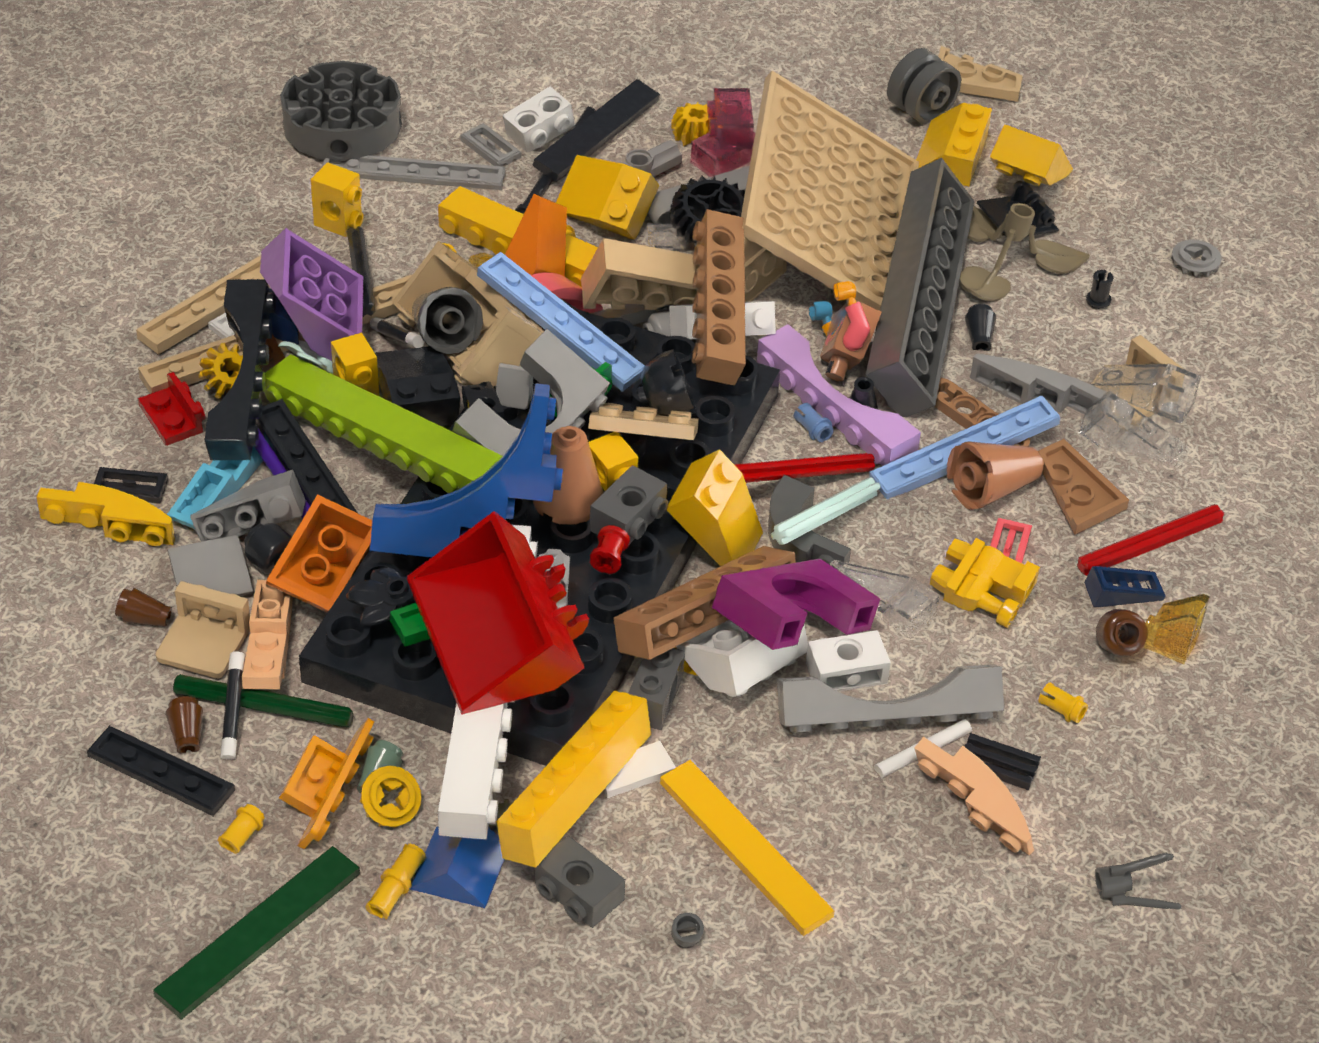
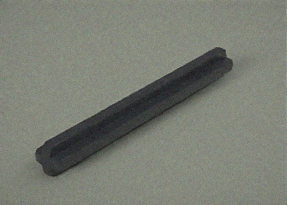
M359 226L356 229L350 227L347 231L352 270L363 276V317L367 314L372 316L375 313V304L364 229Z

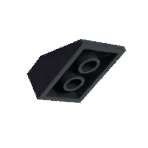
M427 346L375 353L377 356L378 381L383 399L440 426L454 424L459 416L461 397L454 378V372L442 352Z

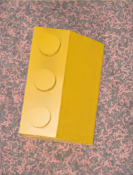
M963 102L932 119L916 158L919 161L918 168L942 158L961 184L970 187L988 136L992 108Z

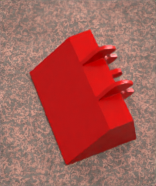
M495 511L407 576L408 584L461 715L555 690L585 668L572 640L584 632L588 626L589 617L587 614L574 617L578 611L576 605H567L558 608L556 605L558 601L567 595L564 585L559 584L565 575L566 568L564 564L551 568L555 560L553 555H543L535 558L525 535Z

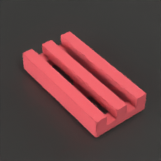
M998 518L990 546L997 549L1003 528L1010 529L1003 554L1009 557L1016 531L1023 532L1015 558L1016 561L1022 563L1032 525Z

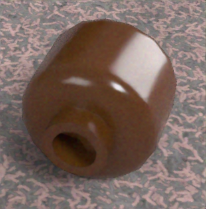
M1113 609L1106 612L1099 619L1096 626V638L1099 645L1106 652L1117 656H1131L1138 653L1145 646L1148 638V628L1144 619L1138 613L1125 609Z

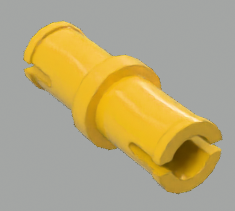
M411 843L405 844L392 867L384 870L380 878L381 884L365 906L370 914L388 919L391 910L400 896L408 893L412 885L411 879L421 863L426 859V854L420 847Z

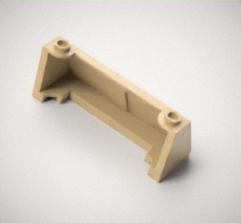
M438 241L392 303L400 310L398 317L413 327L416 322L412 314V306L419 296L445 287H456L470 293L482 309L483 326L480 336L476 341L467 346V349L464 351L446 355L455 363L453 369L457 373L454 378L462 385H477L490 381L494 387L497 384L499 364L520 366L519 364L524 352L544 330L478 277L477 267Z

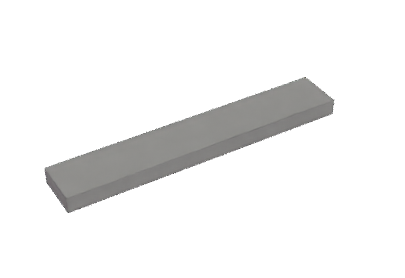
M370 155L346 161H334L325 158L322 164L323 167L328 162L359 173L360 179L502 190L505 176V167Z

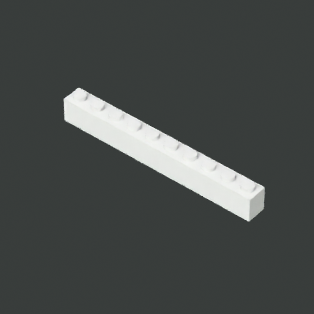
M512 525L525 535L534 557L537 558L538 542L531 541V526ZM508 703L461 715L456 704L438 808L439 836L487 839L489 824H496L498 800H493L494 792L501 793L503 769L497 768L498 762L506 761L507 739L502 738L503 731L510 732L512 709H507Z

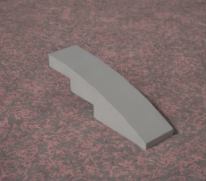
M978 353L973 357L970 379L1020 404L1042 395L1053 409L1059 413L1068 406L1094 420L1102 414L1106 391L1051 369L1013 359Z

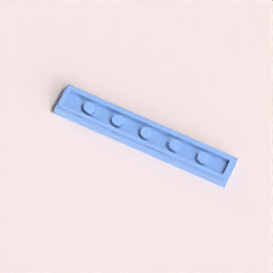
M499 252L478 267V277L543 329H548L588 365L597 369L604 362L611 364L612 384L622 392L641 378L644 365L502 252Z
M1041 395L869 472V477L873 478L875 483L879 482L880 492L886 499H889L947 475L948 457L955 446H959L967 441L1014 445L1059 425L1060 416Z

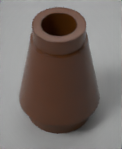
M133 588L132 591L123 589L115 609V616L121 617L123 622L161 626L164 628L167 625L166 620L170 619L172 614V607L136 588Z
M177 697L169 702L168 709L165 712L177 752L179 754L186 753L187 750L197 752L200 749L203 708L194 697Z

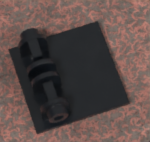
M1020 180L1013 185L1014 191L1012 196L977 201L978 206L998 228L1005 220L1006 214H1009L1011 206L1016 203H1022L1030 206L1035 211L1031 224L1036 226L1034 235L1059 231V228L1054 224L1055 212L1047 206L1040 195L1034 192L1026 181Z

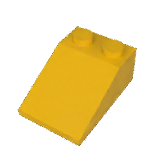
M1004 124L990 155V159L998 172L1008 176H1012L1013 172L1024 176V181L1035 186H1040L1041 183L1051 186L1067 177L1073 170L1060 144Z
M576 155L556 203L567 207V216L635 240L660 185L651 173L622 163Z
M720 449L692 462L666 510L720 566L754 551L763 534V530L743 474Z

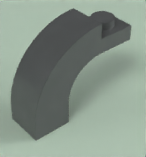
M784 475L775 487L770 500L768 535L773 548L795 552L796 563L822 559L845 575L849 569L851 548L823 537L812 530L784 545H779L776 539H772L771 533L774 532L775 525L813 506L815 488Z

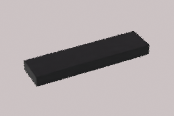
M110 725L87 750L89 758L211 816L217 813L235 791L233 783Z

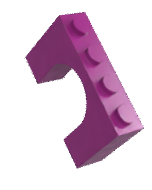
M814 559L722 575L717 586V593L712 608L771 650L798 645L808 613L805 610L818 615L846 635L868 631L871 629L880 598L822 559Z

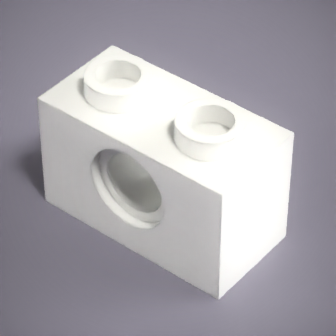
M878 630L808 641L806 665L810 676L820 679L834 690L841 692L888 683L891 662Z

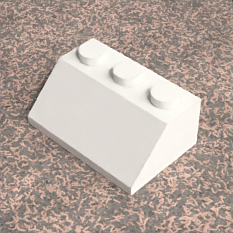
M728 620L676 647L679 650L685 651V661L710 690L736 697L745 694L748 688L758 682L771 678L772 674L782 667L795 663L798 657L807 653L808 641L804 625L798 645L771 650L735 623Z

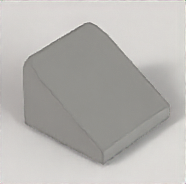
M499 364L496 393L501 405L518 409L528 408L533 395V376L521 366Z

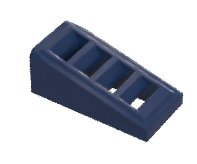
M1092 566L1084 581L1093 607L1163 601L1166 597L1155 571ZM1149 581L1151 589L1147 583L1148 588H1142L1140 582Z

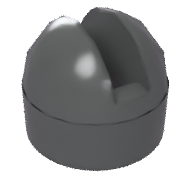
M689 912L678 915L674 919L671 928V935L675 943L686 948L696 945L701 940L704 932L702 920L697 915ZM696 930L697 933L683 937L679 935V933Z

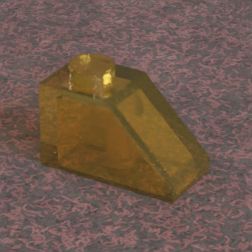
M1200 594L1164 603L1156 616L1150 614L1146 621L1148 638L1144 648L1184 665L1198 642L1210 596Z

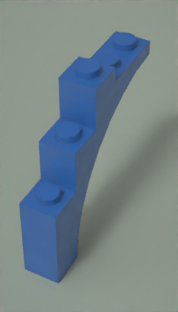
M535 383L530 410L519 435L503 457L482 476L457 491L432 500L408 504H376L372 520L370 551L433 557L467 532L468 527L472 528L493 511L505 520L513 519L515 498L552 502L553 490H561L563 469L556 468L557 455H550L552 433L545 432L546 421L554 420L556 398L549 397L550 385Z

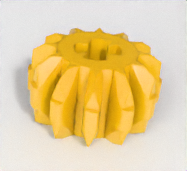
M697 102L692 105L685 103L684 107H677L676 113L673 114L671 129H673L672 133L675 136V141H682L683 147L693 143L696 149L698 144L701 143L707 148L709 142L716 143L718 136H720L722 122L721 117L718 115V109L710 108V104L700 105Z
M220 343L218 351L211 347L206 352L208 358H202L199 362V365L205 369L198 374L199 379H209L204 389L209 391L212 387L216 388L215 397L218 399L221 398L224 391L226 394L228 393L239 374L243 354H238V344H234L230 351L225 343ZM223 366H226L228 371H233L231 377L228 376L227 372H221Z

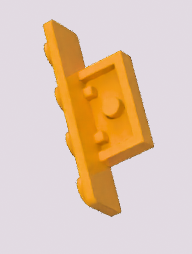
M367 718L355 732L345 753L315 735L308 741L279 796V799L312 817L297 845L298 847L305 849L313 839L319 842L330 825V822L326 820L329 811L334 813L345 796V793L340 790L343 783L349 784L359 768V764L355 762L358 754L363 756L374 738L369 734L375 722L372 719Z

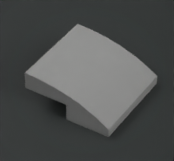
M238 535L167 549L176 586L179 585L180 581L228 594H236L240 597L253 595Z

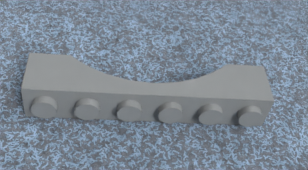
M995 664L957 666L948 676L929 689L909 697L888 701L864 700L847 696L834 690L814 676L777 679L780 724L790 726V732L811 731L812 724L825 723L826 729L848 728V722L862 721L864 727L884 726L885 719L899 718V724L921 723V717L935 716V721L948 722L956 721L957 714L971 713V719L993 718V712L1004 711L1002 667Z

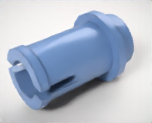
M803 403L798 407L805 414L804 416L795 410L794 419L809 431V437L812 440L817 439L819 442H824L832 436V422L828 418H822L809 403Z

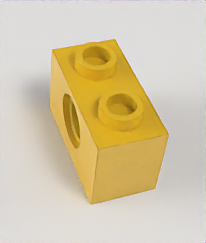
M327 162L311 178L314 226L346 237L348 229L350 227L354 229L358 226L360 227L364 218L361 210L362 189L360 188L359 173Z

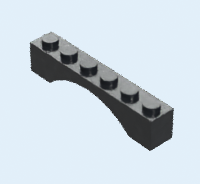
M265 279L227 280L223 306L229 327L238 336L243 345V359L239 374L232 388L208 412L204 441L210 460H251L252 449L257 447L259 443V431L255 425L256 419L262 418V400L259 399L260 392H265L266 388L265 372L262 371L263 365H268L269 347L266 345V340L272 338L273 326L272 320L269 317L270 313H275L276 297L275 293H270Z

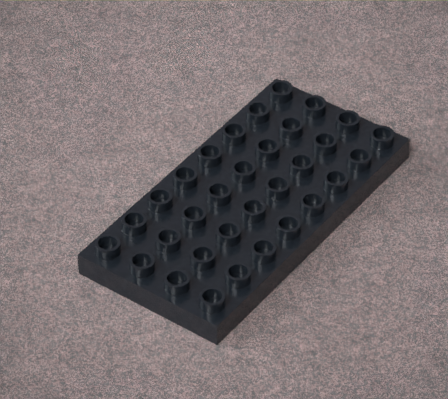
M565 302L644 366L652 358L666 351L674 349L675 355L677 354L690 386V394L688 395L690 398H694L697 413L691 415V418L699 419L698 430L694 440L618 432L638 456V468L667 483L666 499L668 504L692 462L720 449L733 464L742 463L778 397L780 369L757 363L753 358L745 355L746 365L735 386L697 378L696 363L692 362V354L695 347L692 340L683 336H666L633 326L628 320L622 318L598 316L575 309ZM533 377V392H534L535 383H536V384H541V383H539L534 377ZM641 378L623 392L612 384L610 391L606 395L608 399L605 403L623 405L622 411L634 412L637 407H643L637 392V388L642 387ZM531 401L527 409L502 406L504 420L513 427L521 429L530 410ZM465 409L462 410L456 421L463 415ZM589 411L583 417L586 422L581 430L585 432L588 442L614 432L589 429V419L592 411ZM554 416V420H547L546 427L554 422L557 417ZM418 476L400 504L432 500L448 493L442 487L430 481L425 482ZM515 498L513 519H506V521L511 525L531 526V541L538 542L537 557L547 552L548 549L561 550L562 553L570 556L568 605H576L578 611L574 617L587 614L589 622L584 632L572 640L585 667L583 670L555 690L515 700V702H508L507 709H512L510 732L503 731L502 738L507 739V753L547 766L612 692L618 690L636 656L618 652L614 617L672 590L698 543L667 510L661 518H656L647 526L641 538L634 539L627 549L622 551L620 569L616 573L608 574L597 571L590 564V554L599 544L598 535L590 531V519L574 525L558 524L552 522L551 516L543 513V516L539 514L533 504V500ZM369 550L300 653L301 683L451 734L457 703L431 638L405 647L391 620L377 625L361 626L360 620L365 607L354 604L346 598L347 593L355 584L364 580H370L371 573L375 569L392 568L397 570L401 577H407L432 557Z

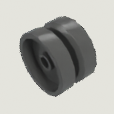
M917 48L901 59L892 71L887 85L888 100L921 124H927L932 119L948 111L954 104L961 88V75L957 69L942 61L928 49Z

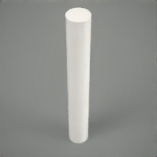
M963 719L926 739L941 748L971 733L972 728L970 723ZM917 744L874 765V770L883 778L918 760L914 749Z

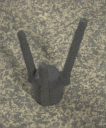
M1162 853L1122 865L1096 868V886L1102 890L1099 892L1100 898H1110L1113 906L1133 905L1161 909H1181L1180 903L1125 896L1126 891H1132L1133 888L1130 872L1173 860L1174 855L1172 853Z

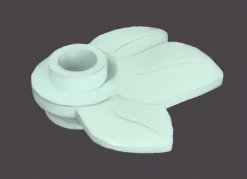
M288 341L279 343L280 347H285L292 351V355L333 374L332 361L322 356H318L316 359L306 354L295 343Z

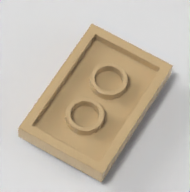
M604 403L597 412L590 414L589 429L694 440L699 420L691 418V412L671 411V414L668 416L657 415V409L637 407L634 412L622 411L623 405Z

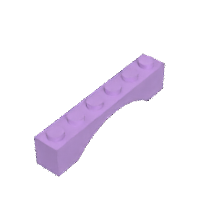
M787 324L776 330V334H768L758 340L757 363L780 369L779 382L781 386L786 390L791 389L800 397L802 403H809L823 418H828L832 422V426L839 429L850 444H857L866 453L873 454L875 464L879 463L883 466L918 450L921 432L897 413L864 406L834 389L821 376L814 365L809 341Z

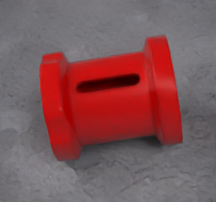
M608 525L602 527L597 537L599 544L590 554V564L599 572L612 574L620 569V556L622 551L627 549L630 538L622 528Z

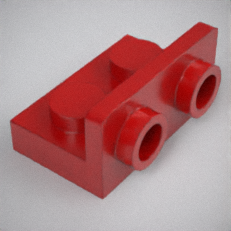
M174 372L167 374L168 388L138 398L140 408L165 446L203 433L202 421L206 419L201 403L199 401L194 402L185 381L181 382Z

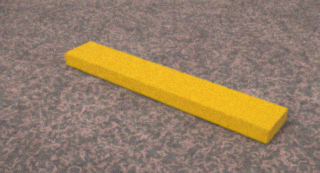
M691 760L660 776V784L802 936L834 918L835 910Z

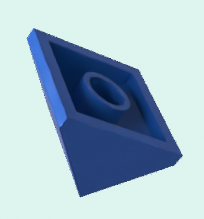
M437 826L426 849V859L418 868L410 890L486 908L505 860L502 858L499 836L489 827L487 839L439 836V826Z

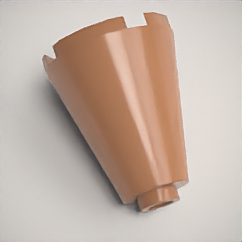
M573 426L561 427L552 434L550 455H557L556 468L563 469L561 490H553L552 502L533 500V504L539 514L543 516V513L551 516L552 522L574 525L590 519V506L603 494V489L585 432Z
M967 441L959 446H955L951 450L947 462L948 479L953 478L957 490L953 489L951 491L965 508L969 510L980 509L1039 479L1044 462L1038 451L1032 447Z

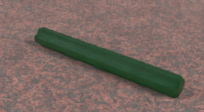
M182 674L176 676L173 684L174 693L225 704L227 683ZM242 687L240 707L349 728L352 722L353 711L349 707L258 689H243Z

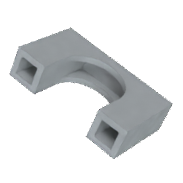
M548 329L524 352L519 365L539 383L550 385V393L553 398H556L557 418L546 427L545 432L553 434L555 430L565 426L581 429L586 422L583 417L589 411L597 412L599 407L603 406L608 398L604 394L610 383ZM478 398L455 422L452 432L503 456L519 435L521 429L508 424Z

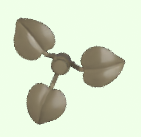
M1022 203L1013 204L1009 214H1006L1005 220L999 228L983 210L974 206L968 239L976 242H984L988 239L995 241L1004 236L1003 231L1006 232L1007 238L991 273L982 267H966L961 271L959 284L965 291L972 293V295L981 300L995 302L1003 299L1010 292L1011 285L1007 279L996 275L1000 270L1011 241H1022L1027 236L1029 238L1030 252L1036 254L1035 262L1040 267L1053 273L1068 274L1075 271L1089 259L1090 254L1049 240L1035 241L1034 232L1036 226L1031 225L1035 211L1028 205Z

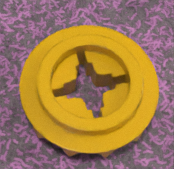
M397 766L378 768L369 774L361 786L360 803L363 804L366 817L373 819L379 826L395 828L404 825L414 818L420 808L421 790L413 775L403 768ZM399 787L402 789L395 798L398 804L396 807L392 803L382 807L379 805L382 802L381 799L385 796L382 791L383 788L388 792Z

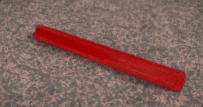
M860 453L734 465L743 474L745 482L750 483L781 480L784 475L794 479L870 472L875 468V458L873 454Z
M1217 504L1210 505L1080 556L1077 567L1081 573L1088 576L1092 566L1111 567L1223 522L1224 511Z

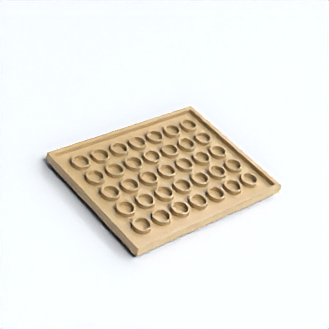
M772 70L764 82L741 217L744 218L742 226L744 237L767 249L774 256L794 265L801 272L807 273L819 280L830 289H833L834 284L838 282L850 281L856 286L855 300L880 311L910 173L918 169L919 161Z

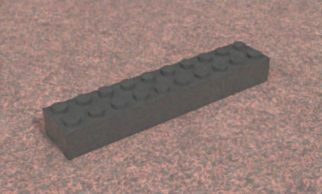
M942 158L910 173L880 307L882 313L876 326L866 370V376L874 382V387L883 395L887 405L902 417H909L934 407L936 404L975 202Z

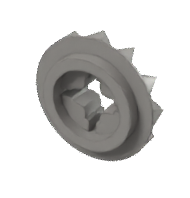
M1185 240L1174 246L1171 259L1174 260V267H1182L1183 274L1192 271L1195 277H1197L1202 272V274L1208 277L1212 271H1218L1222 256L1216 247L1207 242ZM1200 255H1202L1201 260L1198 259V260L1195 261V260H1192V259H1191V258L1194 259V258L1199 257Z

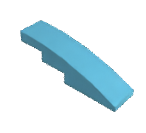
M255 447L252 449L251 460H213L210 465L203 463L167 515L173 521L195 529L190 518L191 514L237 492L261 465L263 459Z

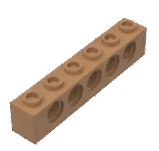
M707 209L702 221H697L693 230V240L697 241L693 253V264H697V269L694 273L692 286L697 289V293L694 297L692 311L697 313V318L692 330V337L696 338L692 362L696 363L697 378L735 386L746 365L744 229L742 228L744 218Z
M762 546L614 617L618 652L650 660L728 621L729 619L712 608L721 576L796 563L795 552Z

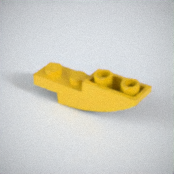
M78 482L75 491L40 487L37 494L40 519H45L54 524L62 522L78 523L87 528L103 526L105 537L117 542L132 540L146 542L151 546H160L162 544L174 545L175 536L172 518L147 501L131 494L84 482Z

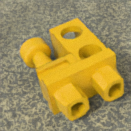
M954 538L946 552L945 559L957 564V569L953 571L941 564L937 565L931 575L930 585L944 593L943 601L967 611H973L976 608L986 610L997 615L996 622L1008 628L1010 621L1014 620L1019 608H1022L1036 585L1040 567L1028 561L1024 565L1011 559L998 549L986 546L985 542L978 538L974 540L972 545ZM990 591L1006 600L1002 602L988 592Z

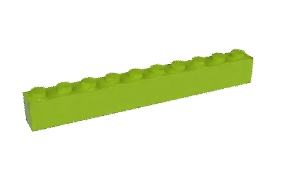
M292 354L265 373L266 389L264 393L270 403L283 399L294 416H300L310 421L314 426H320L330 431L336 437H342L352 442L356 447L364 448L374 453L378 458L386 459L396 464L400 469L408 470L418 475L425 482L430 481L442 487L447 493L457 491L479 478L503 457L486 447Z

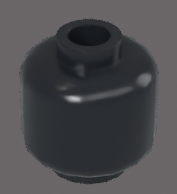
M275 523L256 525L245 538V556L264 574L270 575L292 536Z

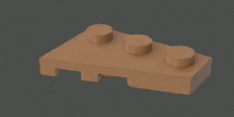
M1065 439L1038 451L1044 462L1042 473L1075 535L1127 509L1129 499Z

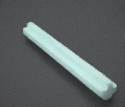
M871 477L866 478L775 525L771 537L773 540L776 539L779 545H784L877 496L880 484L879 482L875 483Z

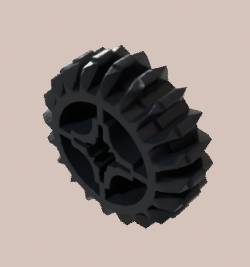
M702 175L698 181L690 178L687 185L681 184L678 192H675L670 207L672 228L676 229L677 237H685L686 244L694 242L697 245V241L693 240V230L696 222L702 221L707 209L741 217L745 190H739L738 183L728 184L727 177L723 181L716 180L715 175L711 180H707Z

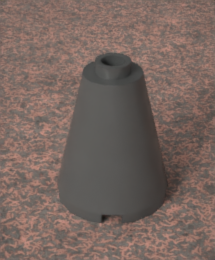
M456 287L441 288L419 296L412 306V314L422 339L436 351L446 354L462 352L480 336L483 326L482 309L474 297L463 289Z

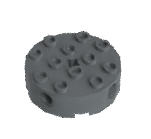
M350 61L319 63L309 67V73L299 77L294 75L285 83L280 95L283 113L282 124L285 138L298 151L315 157L320 161H324L325 158L334 161L360 159V157L371 156L381 152L398 137L402 127L400 116L401 95L398 84L392 77H385L377 73L376 67L366 63Z

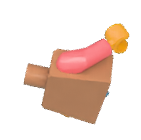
M850 281L838 282L833 286L835 299L837 301L847 300V304L838 310L833 317L832 305L827 301L814 302V306L809 307L811 320L823 321L822 329L826 339L820 358L829 362L825 375L835 381H843L847 369L851 370L862 361L882 313L856 301V286Z

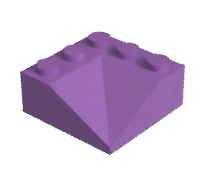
M286 228L261 251V275L284 306L310 349L319 356L332 361L331 341L362 332L363 276Z

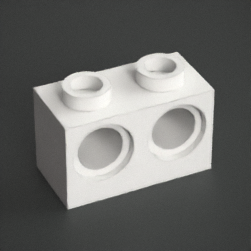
M551 86L502 115L506 135L527 153L542 147L575 126L571 103Z

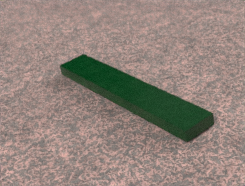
M331 846L154 988V997L182 1020L359 876L360 867L334 846Z

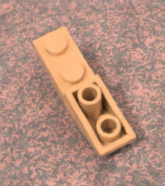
M257 580L249 620L250 636L242 673L243 689H280L281 680L285 678L293 596L266 584V580Z
M923 736L914 747L918 759V767L931 778L935 779L939 776L948 783V788L962 799H966V807L970 814L968 818L977 828L985 832L989 828L1000 835L999 840L1006 848L1014 853L1021 849L1030 855L1034 851L1026 820L1017 802L998 776L980 758L964 746L953 757Z

